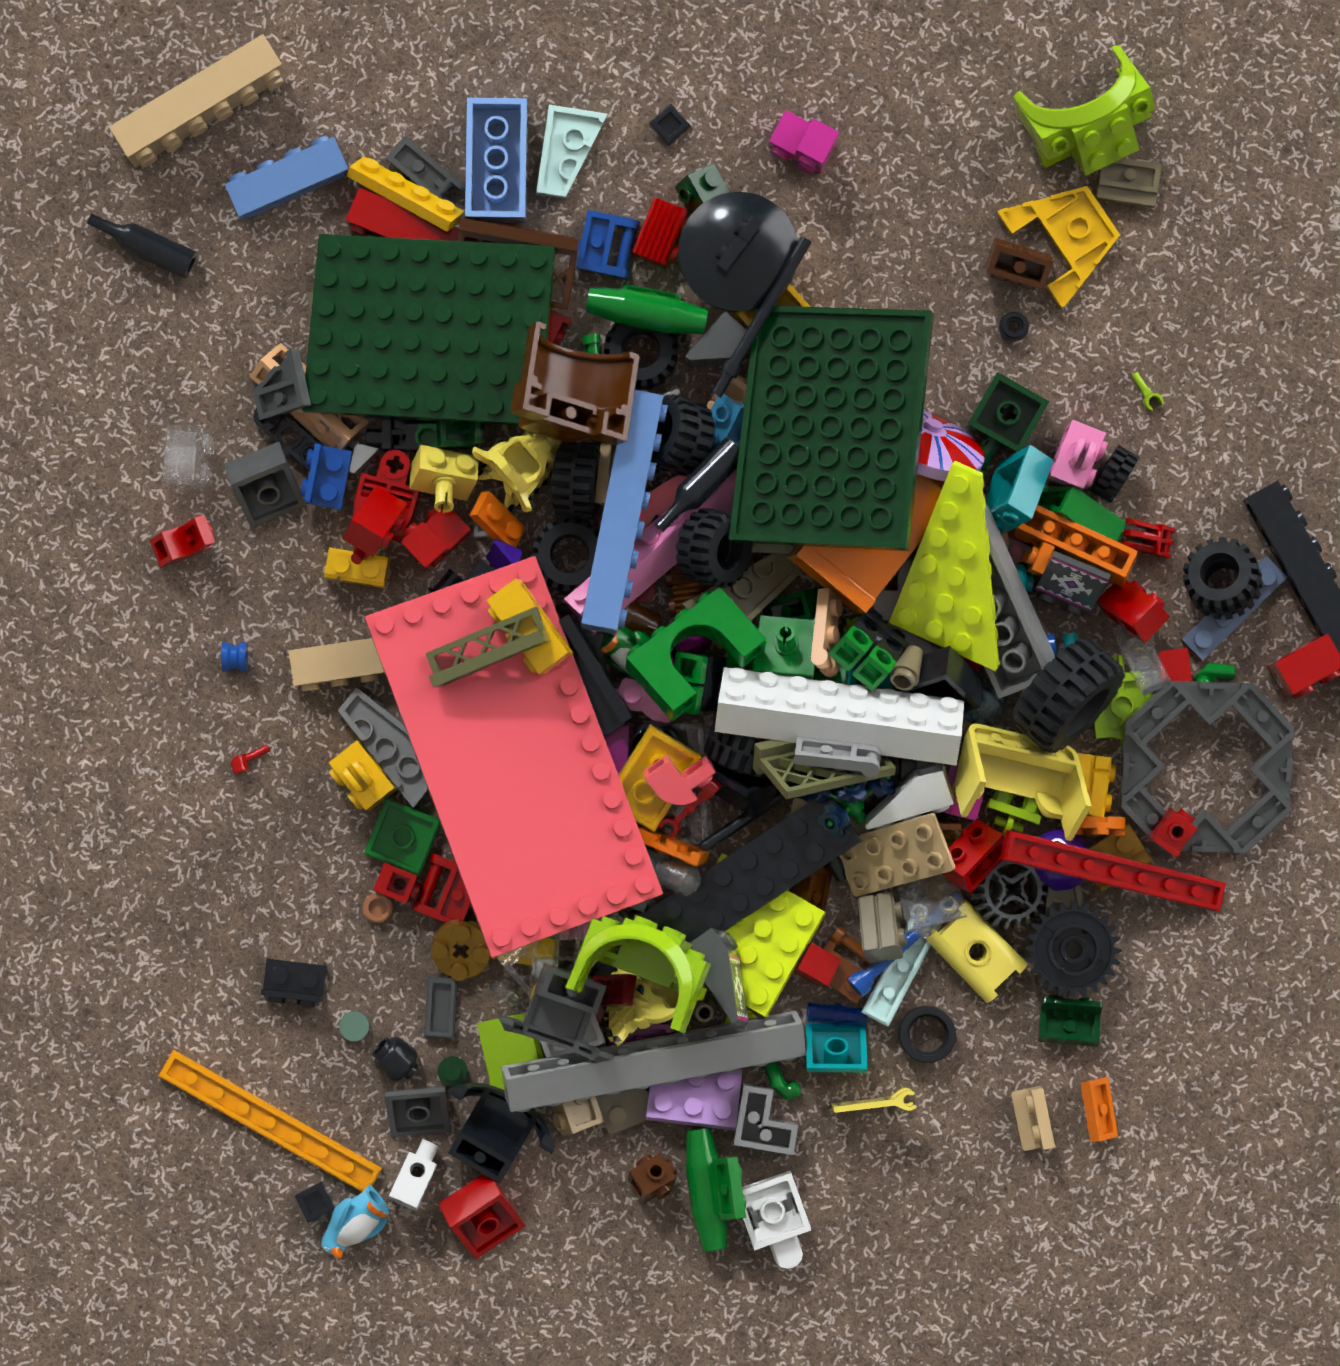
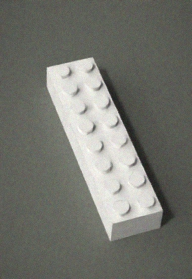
M724 667L714 732L796 743L797 737L869 744L879 747L881 755L956 766L962 737L964 701L951 697L927 696L922 693L913 694L892 689L876 688L872 692L867 687L858 684H841L830 680L820 681L806 679L801 676L791 677L771 672H756L742 668Z

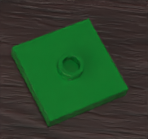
M386 798L363 854L420 876L441 822L438 818Z

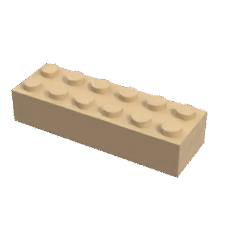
M264 34L109 126L133 166L135 168L138 166L144 168L157 160L156 155L165 150L172 152L183 144L181 140L189 135L196 137L204 133L208 129L207 125L217 119L220 122L227 119L233 114L232 109L237 106L252 104L259 98L257 94L267 88L269 91L277 89L284 83L283 79L287 77V74Z

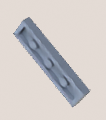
M1267 556L1258 563L1262 574L1263 588H1259L1260 598L1259 600L1253 599L1255 605L1251 610L1246 607L1243 609L1244 615L1239 617L1238 613L1232 614L1233 619L1226 620L1225 615H1221L1220 620L1214 619L1211 613L1208 617L1205 615L1181 639L1201 661L1288 578Z

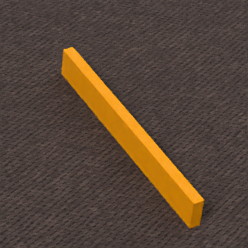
M176 1050L172 1051L159 1074L160 1078L361 1192L368 1185L373 1186L382 1170V1167Z

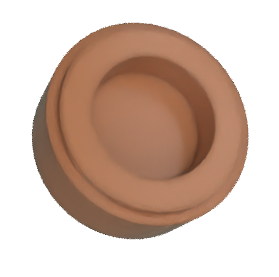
M374 893L365 899L363 913L371 922H385L393 913V903L388 896Z

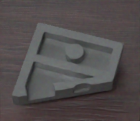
M299 349L287 350L285 353L286 359L280 366H274L268 373L266 380L260 382L253 391L259 420H269L311 405Z

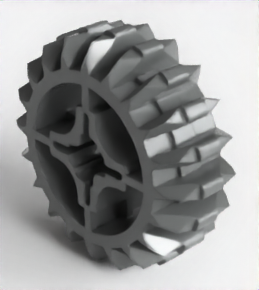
M1002 860L976 887V894H970L969 898L970 900H978L979 903L975 904L973 908L975 911L984 910L981 918L983 920L990 918V926L997 927L1000 923L1002 930H1008L1010 925L1014 930L1020 929L1021 923L1025 926L1031 924L1030 916L1039 918V912L1036 907H1046L1045 902L1040 899L1041 897H1048L1049 892L1042 891V885H1045V883L1040 880L1033 867ZM1007 864L1019 869L1017 874H1012L1009 878L1004 874H999L996 870ZM1026 881L1028 882L1029 886L1028 897L1024 893L1023 889ZM990 882L994 886V894L991 899L989 895ZM1006 884L1012 885L1013 888L1010 889L1013 890L1012 895H1006L1005 890H1008L1005 889ZM1009 901L1021 907L1019 911L1010 915L998 910L1001 905H1006Z

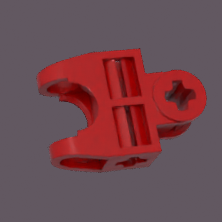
M390 450L382 456L377 476L361 474L354 499L353 517L372 492L366 490L365 487L374 489L377 485L395 496L412 500L411 502L403 500L407 503L403 515L407 518L399 532L394 531L392 541L401 543L404 538L402 533L410 526L414 518L421 492L411 490L408 485L411 465L410 458L400 450ZM396 458H400L399 461L404 467L402 470L397 469L396 473H393L389 463L395 462Z

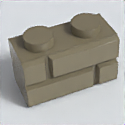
M892 892L880 893L876 896L859 897L858 906L862 949L867 962L872 964L884 962L885 960L901 959L903 957V946L908 944L906 931L900 927V920L905 919L902 902H897Z

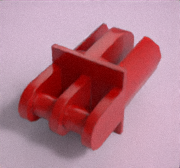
M1126 518V525L1145 529L1146 531L1124 530V537L1142 541V544L1122 541L1121 544L1141 551L1142 554L1171 558L1169 548L1174 543L1171 541L1172 533L1176 532L1175 528L1165 526L1164 524H1152Z

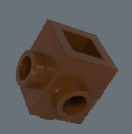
M661 1153L654 1157L647 1155L641 1158L635 1164L637 1167L629 1171L627 1180L643 1204L655 1197L658 1200L663 1199L673 1191L672 1187H674L676 1181L675 1175H677V1171L673 1163L669 1159L665 1160Z

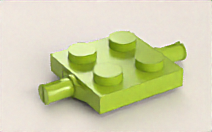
M1123 655L1111 656L1116 661L1118 660V663L1123 666L1124 670ZM1124 671L1125 678L1122 680L1123 684L1118 689V693L1093 723L1095 739L1114 738L1120 740L1122 753L1123 722L1152 696L1149 673L1131 674Z

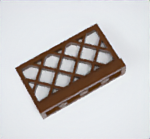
M465 217L460 218L458 241H465V237L475 238L479 242L486 240L504 244L554 246L556 248L555 256L557 254L569 255L570 261L567 270L558 275L554 269L555 278L553 283L558 281L564 289L563 302L551 301L552 308L568 310L581 238ZM567 274L566 285H565V283L562 281L561 277H563L564 275Z

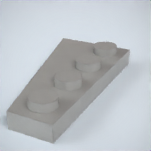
M356 687L338 709V713L414 809L428 791V787L403 723Z

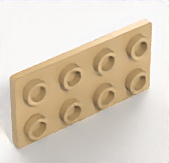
M934 813L859 833L858 835L863 842L840 856L847 881L855 897L943 874L955 869L954 861Z

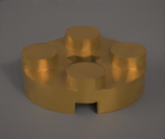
M459 919L451 920L444 923L435 933L430 950L432 959L438 969L444 974L451 976L452 979L463 981L466 978L474 977L480 974L488 965L490 954L478 923L470 920L469 922H459ZM458 943L460 946L466 944L468 946L467 954L456 953L455 944Z

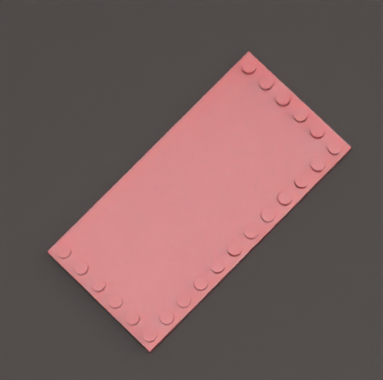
M536 556L365 616L367 627L491 959L592 921V918L597 920L603 916L611 915L663 895L573 654L546 674H538L537 671L531 672L523 661L526 655L521 653L442 687L433 688L429 678L434 673L426 653L496 624L497 622L488 612L491 606L486 600L514 579H521L568 644ZM502 629L495 631L490 643L497 647L507 644L508 639L505 635L507 632ZM488 634L479 639L486 641ZM475 641L468 642L463 655L469 658L480 655L484 645ZM460 646L457 647V648H454V649H452V650L455 651V652H458L459 649H460ZM447 652L436 656L441 671L452 667L456 656Z

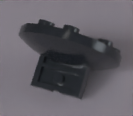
M748 192L724 193L701 204L687 220L679 241L680 268L690 289L708 305L728 312H750L761 307L796 247L798 239L790 219L772 201ZM794 272L793 276L791 277L789 283L787 284L786 288L784 289V291L787 289V287H788L789 284L791 283V281H792V279H793V277H794V275H795V272Z

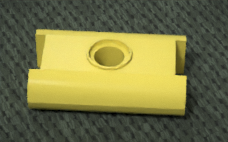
M964 899L954 907L958 912L938 932L932 928L925 936V939L986 1003H989L998 996L994 990L1014 971L1021 974L1028 964L986 920L981 918V914L975 911L973 906ZM980 943L983 946L982 955L976 959L971 958L969 955L971 946Z

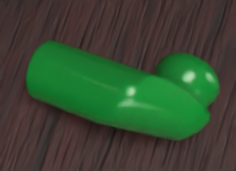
M1206 664L1195 675L1193 681L1215 682L1217 679L1234 680L1235 665Z
M777 1061L770 1062L764 1066L771 1087L782 1098L792 1101V1098L801 1095V1090L796 1081L786 1084Z

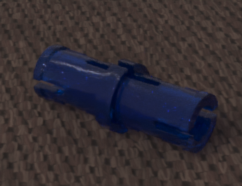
M808 1002L806 1010V1021L831 1023L835 1027H839L840 1024L867 1027L868 1016L861 1013L863 1008L842 1006V1003L837 1002L834 1005Z

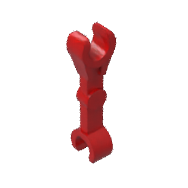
M713 778L700 790L696 801L687 804L676 818L673 816L664 818L659 824V828L661 829L666 823H671L674 826V831L668 838L675 837L681 829L680 821L688 814L690 815L700 803L710 799L721 788V784Z

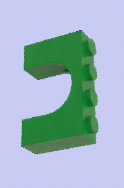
M720 587L714 592L707 591L697 600V604L690 610L685 608L674 617V622L666 628L664 626L659 627L652 633L649 641L643 645H635L627 653L625 669L671 721H674L695 705L697 692L676 670L671 661V652L679 642L694 636L711 638L717 641L741 668L765 651L767 639Z

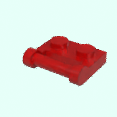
M432 853L430 862H432L418 900L413 902L411 909L445 923L459 919V922L464 921L471 903L455 861ZM445 867L450 869L451 872L435 909L428 905L441 871Z

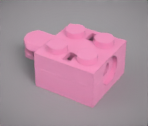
M1072 419L1066 426L1046 482L1058 487L1075 486L1080 491L1083 489L1087 490L1092 485L1097 470L1092 468L1094 462L1102 459L1108 442L1103 441L1106 433Z

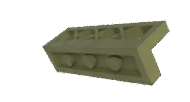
M531 608L427 652L426 656L434 673L429 676L433 688L445 686L551 641L538 608ZM532 616L538 631L528 635L519 633L518 629L522 620ZM515 623L513 630L506 627ZM499 629L511 633L507 644L497 647L490 643L494 632ZM488 634L486 641L479 639ZM471 641L484 645L480 655L473 658L463 655L467 643ZM460 646V649H459L458 652H455V651L452 650V649L457 648V647ZM445 652L456 656L453 666L441 671L436 656Z

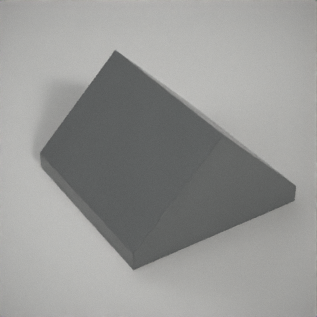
M447 1085L387 1090L385 1092V1103L391 1137L451 1132Z

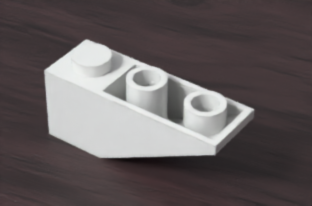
M936 763L911 772L895 788L894 794L889 793L866 815V829H879L902 819L905 821L920 817L921 814L926 812L940 813L949 809L950 805L954 804V793L944 764Z

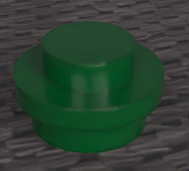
M456 1056L445 1058L438 1066V1077L447 1086L453 1087L463 1083L468 1074L466 1063Z

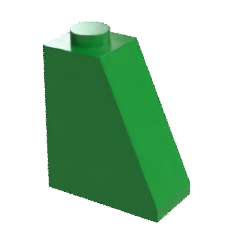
M1075 486L1043 488L1037 504L1112 540L1120 542L1122 538V531L1126 522Z

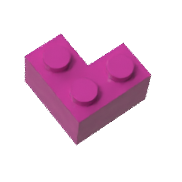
M785 110L769 140L768 147L772 148L771 153L774 156L785 161L789 157L798 162L797 167L808 174H813L814 171L821 174L837 144L839 132L814 118L809 123Z

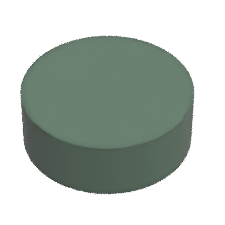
M351 1011L341 1018L339 1030L345 1039L359 1041L367 1036L370 1030V1022L362 1012Z

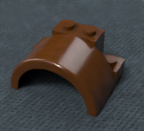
M541 322L533 323L527 331L520 382L514 386L510 413L520 416L518 428L569 444L586 438H592L614 446L627 442L639 355L633 352L593 354L567 349L546 340L540 332L546 329L547 324Z

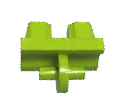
M996 790L992 799H988L986 808L1008 815L1007 819L996 815L994 824L1004 827L1002 833L1004 837L1006 830L1023 832L1025 825L1015 822V818L1036 825L1040 823L1042 816L1038 815L1040 810L1034 798L1024 796L1021 808L1010 805L1013 797L1012 793Z

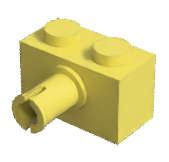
M420 445L410 465V489L435 494L434 508L438 512L441 511V504H443V513L451 512L454 508L453 498L467 501L478 481V459L474 458L473 455Z

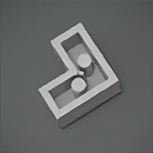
M743 1083L733 1144L794 1155L798 1123L769 1118L773 1088Z

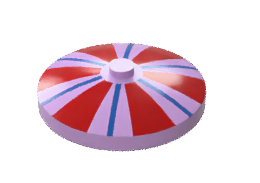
M924 410L917 474L945 481L954 461L980 472L985 457L979 443L957 424Z

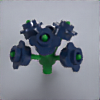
M849 770L840 771L848 774L855 773ZM817 775L813 777L820 780L828 779ZM891 776L808 794L805 796V801L810 803L811 800L822 804L829 798L841 805L838 806L832 803L825 805V812L817 818L818 824L831 832L834 838H840L843 835V828L850 824L849 816H852L857 824L863 823L866 820V815L863 812L865 807L863 801L872 793L880 798L888 792L894 794L895 789L892 786L894 782ZM865 784L869 787L866 791L864 788Z

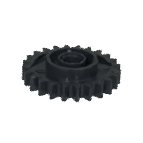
M1072 901L1070 908L1067 909L1066 905L1060 902L1059 911L1049 906V916L1046 917L1039 913L1038 917L1041 924L1031 923L1035 933L1026 934L1025 936L1032 941L1031 945L1024 947L1025 950L1032 953L1030 957L1025 959V962L1034 963V967L1029 972L1031 974H1040L1037 979L1038 984L1044 981L1048 982L1047 991L1057 987L1058 996H1062L1065 990H1068L1070 998H1074L1077 990H1079L1082 997H1086L1087 988H1090L1095 993L1098 992V982L1103 985L1108 984L1105 979L1106 974L1115 976L1111 965L1120 964L1114 958V954H1118L1122 950L1114 947V943L1121 940V938L1111 935L1116 926H1106L1109 916L1105 915L1099 918V908L1089 912L1088 903H1084L1078 909L1076 901ZM1070 941L1078 942L1081 948L1080 954L1075 958H1070L1065 953V947Z

